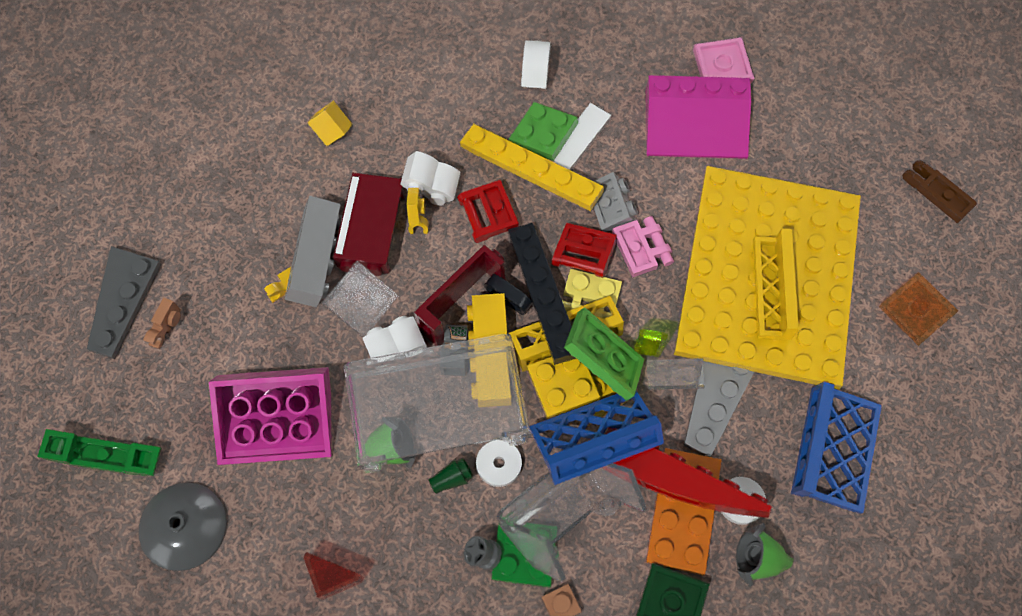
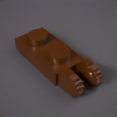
M917 160L913 164L912 171L907 170L902 175V179L913 188H916L918 192L957 224L977 205L974 199L952 181L921 160Z

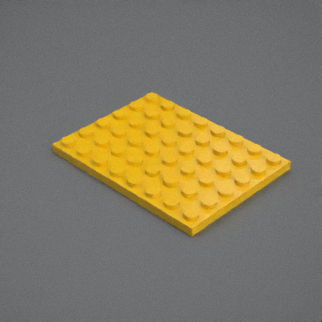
M706 166L674 355L729 367H738L814 385L827 382L833 384L834 389L839 390L843 386L861 196ZM781 228L792 229L799 330L792 340L758 338L753 239L755 236L777 237ZM761 245V252L770 259L775 255V246ZM769 267L762 271V276L770 283L777 278L776 273ZM770 291L763 296V300L771 308L778 304V298ZM769 316L765 320V330L780 331L779 323Z

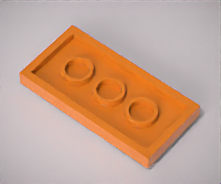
M669 448L664 449V453L668 455L670 452L682 456L686 459L685 463L694 468L699 465L710 470L713 473L712 477L719 480L722 459ZM657 493L645 563H653L662 567L704 576L706 573L714 510L680 502Z

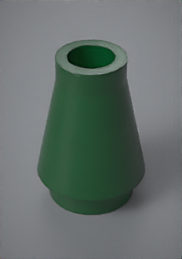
M462 457L459 460L453 459L428 480L435 494H438L441 491L468 484V480L473 478V474Z

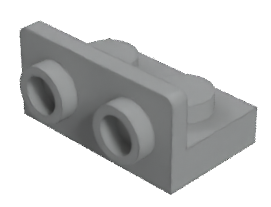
M612 172L594 181L604 186V192L594 206L603 232H608L615 227L636 220L635 215L638 214L634 202L628 198L627 193L630 192V189L624 178L620 179Z

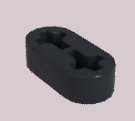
M492 274L484 284L485 289L491 294L504 293L505 304L521 315H524L533 304L527 295L496 274Z

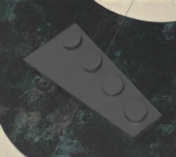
M111 246L87 349L90 352L112 359L116 358L162 265L159 261Z

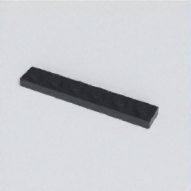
M533 222L508 229L513 250L554 365L577 359L564 348L572 326Z

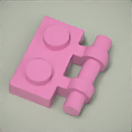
M653 216L643 220L646 227L642 229L638 221L635 220L615 227L612 230V234L617 235L616 243L632 278L657 269V258H661L664 266L674 263L671 256L672 250L669 244L665 243L661 235L663 231L660 225L656 224ZM647 238L652 239L655 248L650 249Z

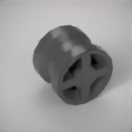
M473 536L465 545L464 559L471 566L492 570L500 562L501 547L493 540H486L481 536Z

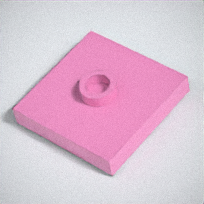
M742 37L694 45L693 52L700 77L750 78V83H753L754 76Z

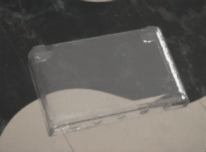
M509 334L494 335L362 359L344 365L358 468L360 470L364 469L365 473L382 470V465L386 464L387 460L499 439L509 442L510 446L524 444L527 438H531L512 336Z

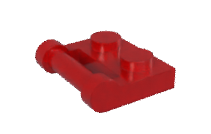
M501 180L464 191L457 196L459 204L464 207L473 229L472 236L475 243L485 241L490 237L507 232L508 229L519 226ZM480 199L490 224L489 226L482 227L473 204L474 200Z
M566 223L553 254L552 265L557 267L564 265L595 273V276L604 278L617 241V235ZM568 251L597 258L599 261L595 263L564 254Z

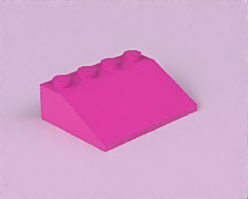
M649 75L645 91L646 156L748 159L751 113L750 78Z
M329 367L217 375L209 381L217 465L332 456Z

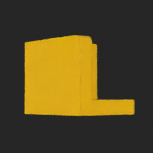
M334 100L317 111L307 122L326 146L345 135L352 126L350 120Z

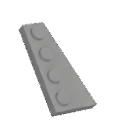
M703 361L684 446L703 456L711 457L754 374L753 371Z

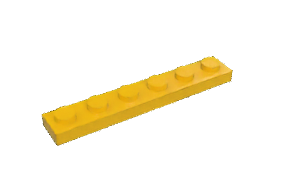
M475 124L471 126L460 141V146L467 151L590 212L604 192V186Z

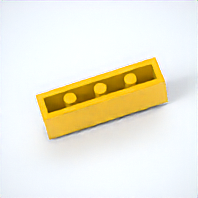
M504 293L472 295V305H467L468 321H473L474 330L468 331L469 347H475V356L470 357L471 373H476L477 383H471L472 400H478L479 408L512 406Z

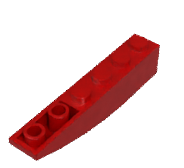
M609 427L605 434H608L618 429ZM659 446L604 466L646 489L704 509L769 518L772 506L768 505L769 501L763 496L756 493L748 495L740 491L741 487L733 481L724 479L722 482L712 477L713 473L710 470L699 465L694 468L686 464V459L673 452H670L668 455L660 451Z

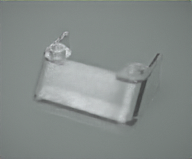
M612 463L557 485H554L550 472H548L504 506L497 513L496 517L501 529L532 567L562 582L566 579V576L558 560L559 552L557 547L553 545L592 512L598 515L611 516L622 505L642 512L647 509L633 470Z

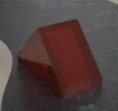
M305 552L303 558L317 598L324 600L362 583L364 577L361 574Z

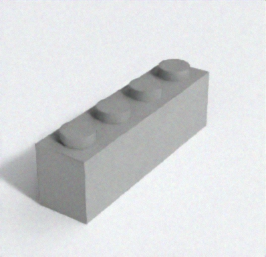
M309 195L303 210L284 300L317 307L321 298H326L329 283H325L326 275L330 276L334 260L330 259V254L335 252L338 238L334 237L335 230H339L342 221V215H339L340 204Z

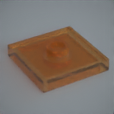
M919 272L879 306L918 346L958 312Z

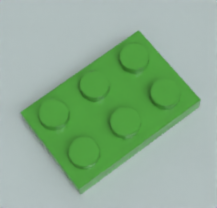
M582 308L576 314L564 348L627 401L635 396L644 358L588 309Z

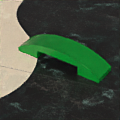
M46 429L37 457L90 469L131 475L154 476L162 448L137 443L125 444L77 436L74 433Z

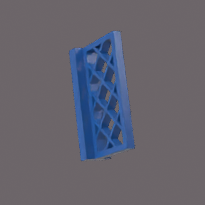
M822 382L812 387L791 494L800 497L807 496L849 511L863 513L882 405L834 389V385L827 382ZM833 398L842 400L847 411L838 415L832 406ZM864 407L872 410L870 421L864 424L856 409ZM849 413L858 427L850 433L840 419ZM833 422L843 436L834 442L827 432L828 425ZM859 431L867 440L866 447L860 451L851 437ZM843 440L846 441L853 455L846 459H843L835 446ZM830 449L838 462L829 469L822 459L823 452ZM854 458L857 459L862 467L861 474L857 477L853 476L846 464ZM839 467L848 479V482L840 487L830 473ZM825 476L833 490L828 494L816 491L818 479ZM851 485L857 493L856 504L847 502L841 490Z
M637 391L635 396L630 398L634 400L632 408L620 406L626 400L617 393L529 426L530 432L549 469L554 485L664 444L661 422L656 415L653 416ZM601 410L608 411L605 418L593 416L595 412ZM615 413L627 415L624 422L612 420ZM634 417L645 419L631 424ZM571 421H582L578 428L567 426ZM589 423L600 425L597 432L585 429ZM607 427L618 429L608 434H604ZM547 430L555 431L551 438L539 435V433ZM562 433L574 435L570 442L559 440ZM581 437L592 439L584 443L577 444ZM554 447L564 449L563 451L549 455Z

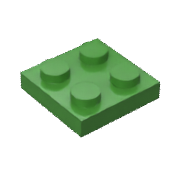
M533 102L510 136L509 141L554 161L578 125V119L576 116Z

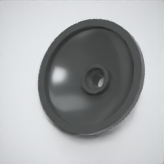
M179 483L163 489L149 501L140 518L138 534L143 552L154 564L167 570L185 571L202 565L217 552L223 542L227 527L225 508L213 491L196 483ZM180 518L181 524L179 527L173 528L174 520Z

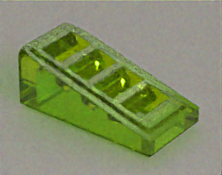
M639 329L635 335L633 350L641 355L659 357L668 339V333Z

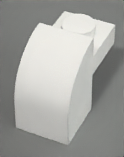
M525 41L521 87L546 89L551 48L550 42Z

